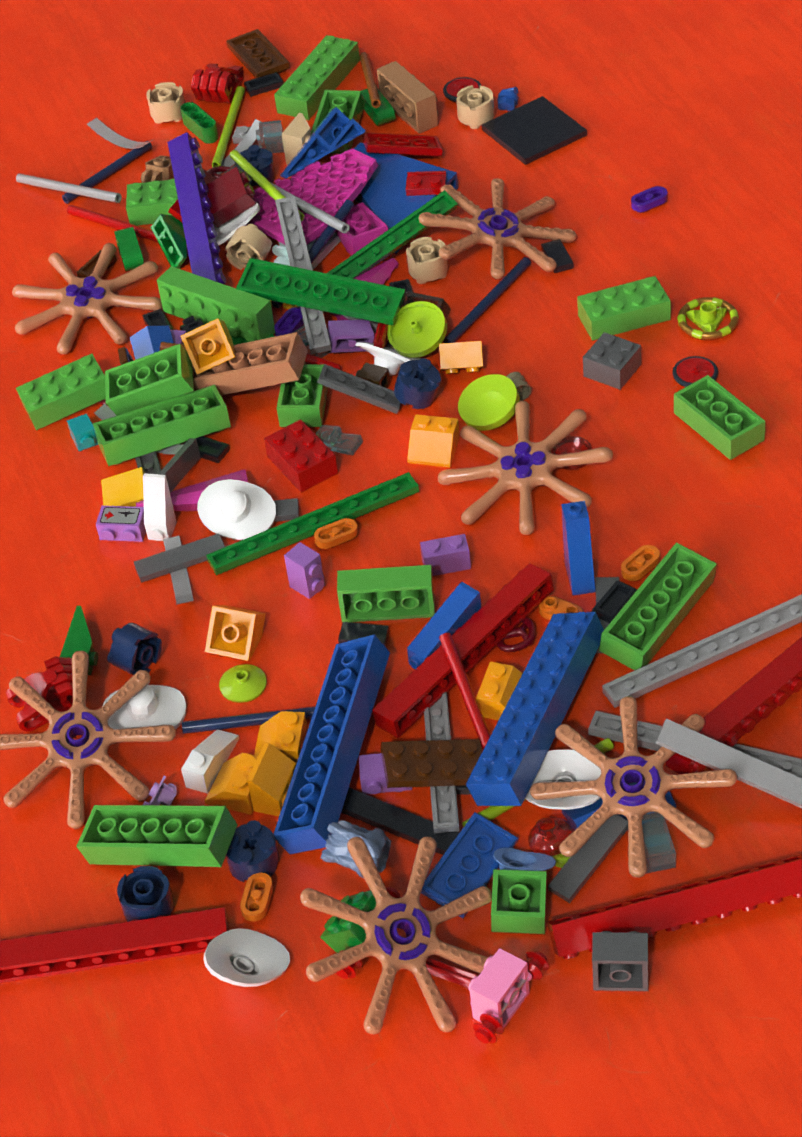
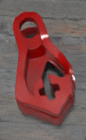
M209 63L205 66V71L197 69L194 72L190 88L197 100L231 103L236 88L243 83L244 69L242 66L225 68L218 67V64Z
M55 656L44 661L46 671L31 674L24 678V680L55 710L64 712L69 710L73 704L72 658ZM10 688L6 691L8 703L17 708L25 706L16 716L21 730L25 732L33 731L49 722L44 716L12 692Z

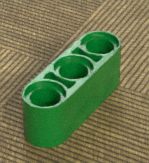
M378 88L381 102L378 108L372 107L368 89L361 90L363 109L376 126L395 121L396 117L393 107Z
M184 103L180 108L184 126L204 143L216 142L218 140V132L215 120L195 103Z
M130 227L114 231L125 271L133 270L144 264L134 228Z

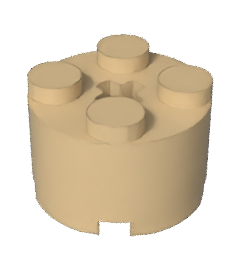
M163 82L156 84L155 89L152 91L151 88L147 91L149 111L155 123L178 122L182 120L180 108L185 103V99L180 85L177 87L173 82Z
M467 86L457 93V117L461 123L469 125L472 129H477L482 124L495 118L493 92L488 87L479 86V88H473V86Z
M254 224L241 226L236 229L226 246V257L234 267L242 270L246 267L250 258L264 261L270 252L272 241Z
M422 237L410 243L411 246L406 249L408 272L411 277L416 279L417 283L425 284L428 281L442 279L447 276L448 260H444L439 256V249L445 246L442 240L434 241L432 237Z

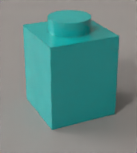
M87 413L67 420L70 435L78 451L98 445L93 424Z

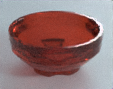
M569 436L552 448V454L561 455L592 449V446L584 438ZM587 464L564 466L562 468L576 471Z
M555 816L539 819L528 834L530 849L534 853H542L549 856L561 854L559 845L574 831L572 825L565 819ZM555 825L550 830H542L545 827Z

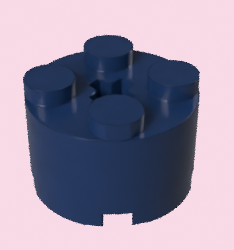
M251 145L247 150L240 153L269 182H274L275 167L273 155L270 151L260 148L258 145ZM235 162L236 166L243 172L244 170ZM249 176V178H250V180H251V181L249 182V185H251L252 188H253V186H259V185Z
M426 358L403 363L400 366L395 383L394 394L396 398L405 406L406 403L413 405L412 408L415 409L429 407L436 397L441 382L440 373L431 364V361Z
M128 623L122 628L114 630L112 634L113 642L107 656V661L132 675L139 670H146L149 673L151 669L148 667L152 662L156 664L159 659L162 641L157 637V633L136 623Z
M249 821L235 830L226 854L229 870L234 878L244 882L251 875L260 872L266 873L271 877L277 869L279 854L275 836L269 828L261 825L258 821Z
M140 866L133 869V873L128 876L125 874L119 881L117 894L127 922L135 919L143 920L157 916H169L174 907V898L169 880L160 869L153 866Z

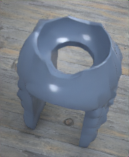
M339 820L338 823L332 822L328 825L327 830L332 835L328 834L329 839H326V849L322 851L321 855L323 861L337 863L357 872L361 878H364L347 848V843L351 838L360 837L364 840L378 872L380 873L385 869L391 840L384 834L383 830L375 828L373 831H368L364 827L360 828L358 825H352L345 820Z

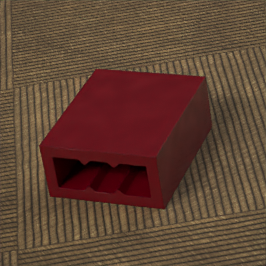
M237 166L207 184V196L211 202L210 212L214 217L213 224L217 228L256 204L254 195H256L255 191L249 185L251 180L245 171L242 172Z

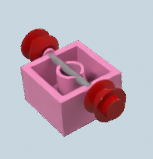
M499 948L494 956H490L486 960L480 975L475 976L471 980L469 991L472 1015L475 1020L482 1023H475L473 1029L476 1038L482 1043H496L497 1037L495 1033L502 1034L504 1032V1027L530 993L529 980H541L543 977L541 970L547 971L549 969L548 959L540 951H527V960H522Z

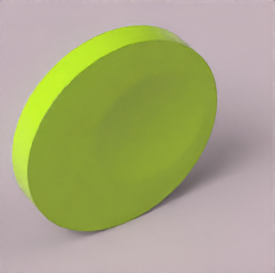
M426 301L412 302L399 310L394 325H388V340L398 354L409 358L422 357L436 350L439 344L443 342L447 333V321L440 308L435 304Z
M499 374L482 376L470 383L462 392L458 402L459 414L466 425L472 426L477 430L495 429L506 423L514 415L515 405L520 400L519 392L513 381L506 376Z

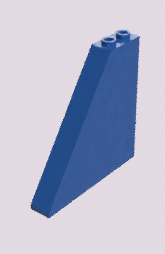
M361 142L354 148L376 159L378 164L377 169L355 199L358 203L363 202L388 226V230L437 196H406L407 172L446 171V185H452L456 190L458 189L457 172L399 154L368 153L364 143ZM399 248L394 253L397 254L401 248Z

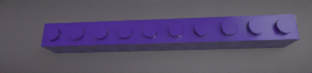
M186 132L167 143L192 274L225 285L226 278L222 272L223 263L219 257L220 247L216 242L217 232L213 226L214 217L210 212L211 202L207 196L208 187L204 181L206 175L202 169L201 163L203 160L198 150L200 145L195 137L192 138Z

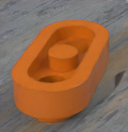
M344 518L320 527L314 533L315 544L319 548L328 549L352 540L358 534L357 523L353 519Z
M644 545L637 549L621 564L623 578L628 581H637L643 578L659 564V549L653 545Z
M554 596L546 597L539 604L540 615L549 621L553 614L583 612L580 606Z
M262 872L253 874L246 882L240 908L242 916L248 921H259L267 914L273 892L272 879L268 874Z

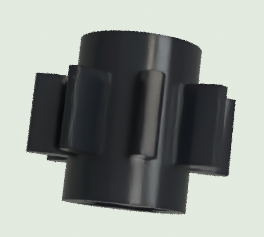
M191 316L182 321L184 325L180 326V330L188 333L204 324L200 318L194 319V316Z

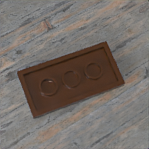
M258 29L226 41L227 47L255 78L275 72L280 73L290 68L288 60Z
M480 739L381 742L380 748L387 788L464 786L482 753Z

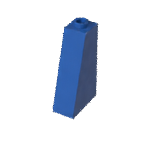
M585 501L561 504L564 563L572 596L594 593L595 579L591 533Z
M461 582L407 647L408 662L413 669L419 667L427 657L440 647V635L450 633L452 636L474 613L481 609L479 591L464 582Z

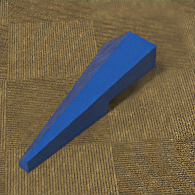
M335 107L324 118L280 176L287 179L306 166L360 136L366 130L353 118L350 120Z

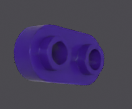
M655 186L635 194L631 198L632 209L641 213L662 205L668 199L667 189Z
M290 308L274 325L276 336L295 333L301 328L304 322L300 308Z

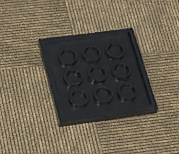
M543 96L482 124V130L525 165L587 136V130Z

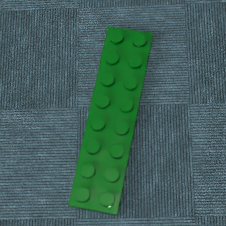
M253 258L249 259L236 287V290L245 291L268 300L388 325H394L406 296L405 289Z

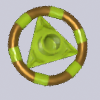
M703 297L686 303L680 309L677 320L680 328L689 336L701 340H713L730 334L737 327L739 316L735 307L729 302L715 297ZM700 306V310H692ZM728 311L731 318L729 325L716 331ZM686 314L687 318L690 319L703 331L696 330L688 326L685 317Z

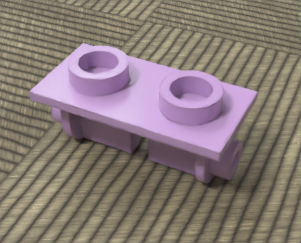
M164 775L160 784L155 782L148 794L152 797L149 803L144 801L143 805L160 806L162 804L170 806L177 795V787L172 783L168 785L163 783L166 778Z

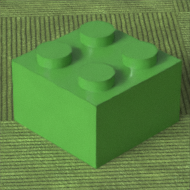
M493 869L491 932L545 934L546 871Z

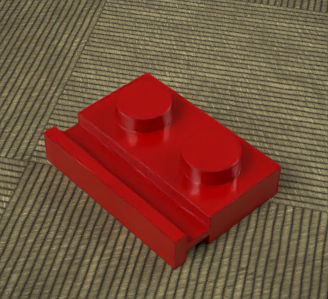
M446 171L407 172L406 196L440 194L441 187L446 185Z

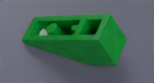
M160 214L150 228L170 265L179 269L187 258L183 224L172 215Z
M76 606L60 657L72 658L73 654L77 651L87 652L89 655L88 675H91L93 667L98 663V653L94 650L82 607Z

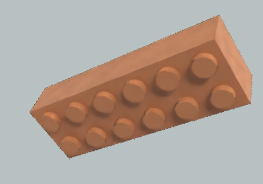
M297 332L234 345L236 357L197 375L192 364L194 391L215 385L219 394L225 395L297 381L300 379L308 350Z

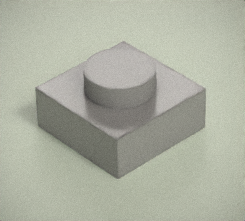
M237 126L232 137L233 144H239L250 127Z

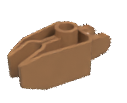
M160 155L145 162L146 170L141 174L142 183L174 179L170 156Z

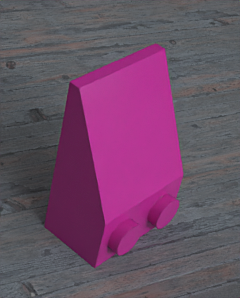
M362 202L354 205L343 220V222L349 225V231L342 233L336 230L335 232L346 251L352 256L386 232L388 226Z

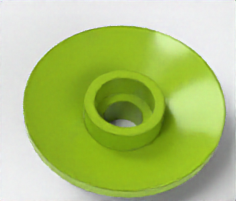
M249 664L237 665L228 669L222 675L219 682L221 694L226 699L238 703L256 699L264 692L267 685L265 673L257 666Z

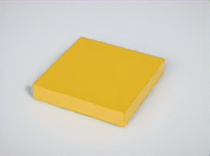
M140 467L102 479L103 505L135 507L136 502L143 501V475L145 473L143 468Z

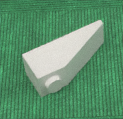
M144 473V525L148 540L163 541V539L172 536L177 523L166 475Z
M217 729L194 748L181 768L186 788L208 794L223 763L227 761L237 744L239 735Z

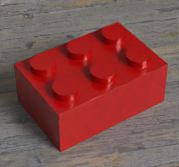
M301 419L264 438L267 457L301 493L338 474L335 454Z

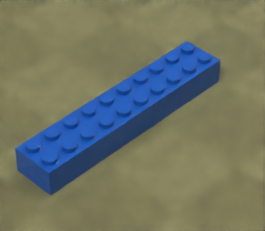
M596 612L553 614L466 783L477 806L522 805L556 736V728L562 724L600 646L601 634L604 629Z
M375 634L339 643L335 646L274 831L275 840L289 854L325 848L326 839H329L328 834L332 835L327 830L328 825L332 822L338 823L390 655L388 649Z

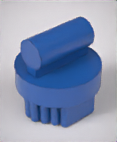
M517 87L503 89L499 92L497 98L499 110L511 111L515 109L519 100Z

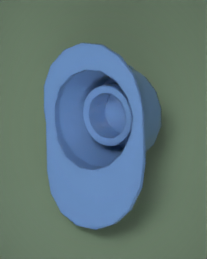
M500 848L494 851L493 855L494 859L499 863V870L545 871L554 867L556 860L549 855L526 852L514 848Z

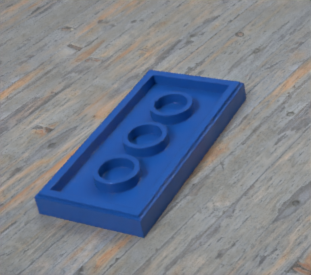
M474 812L426 878L421 893L444 906L479 887H486L493 878V869H499V863L493 857L494 851L500 848H514L518 842V837ZM468 912L459 915V917L464 919Z

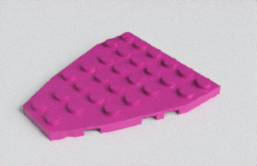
M350 149L342 154L331 156L330 162L320 165V162L317 161L293 174L290 179L281 180L279 178L274 182L278 187L335 216L346 200L353 202L361 193L377 169L378 164L376 159L355 149ZM259 187L254 190L256 194L254 198L259 204L260 210L247 224L256 225L264 234L285 245L275 200L264 189ZM300 210L304 214L301 225L306 245H308L313 240L319 238L328 225Z

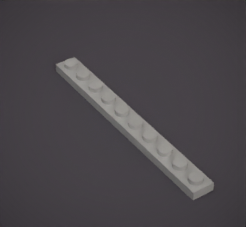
M295 196L275 200L290 266L312 270ZM300 306L311 354L331 351L323 311Z
M802 594L602 685V692L614 708H616L624 697H640L802 622Z
M596 711L588 728V735L604 739L609 738L610 740L623 743L621 716ZM637 720L638 747L658 751L661 746L655 743L662 726ZM740 744L732 746L736 750L802 778V759Z

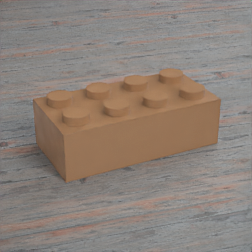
M396 61L377 69L379 91L401 119L419 134L438 126L437 97L433 91L429 90L424 83H421L404 66H401Z

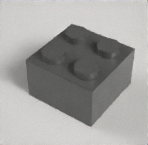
M604 332L583 356V376L621 390L642 365L641 345Z
M636 931L628 933L593 932V990L648 991V933Z

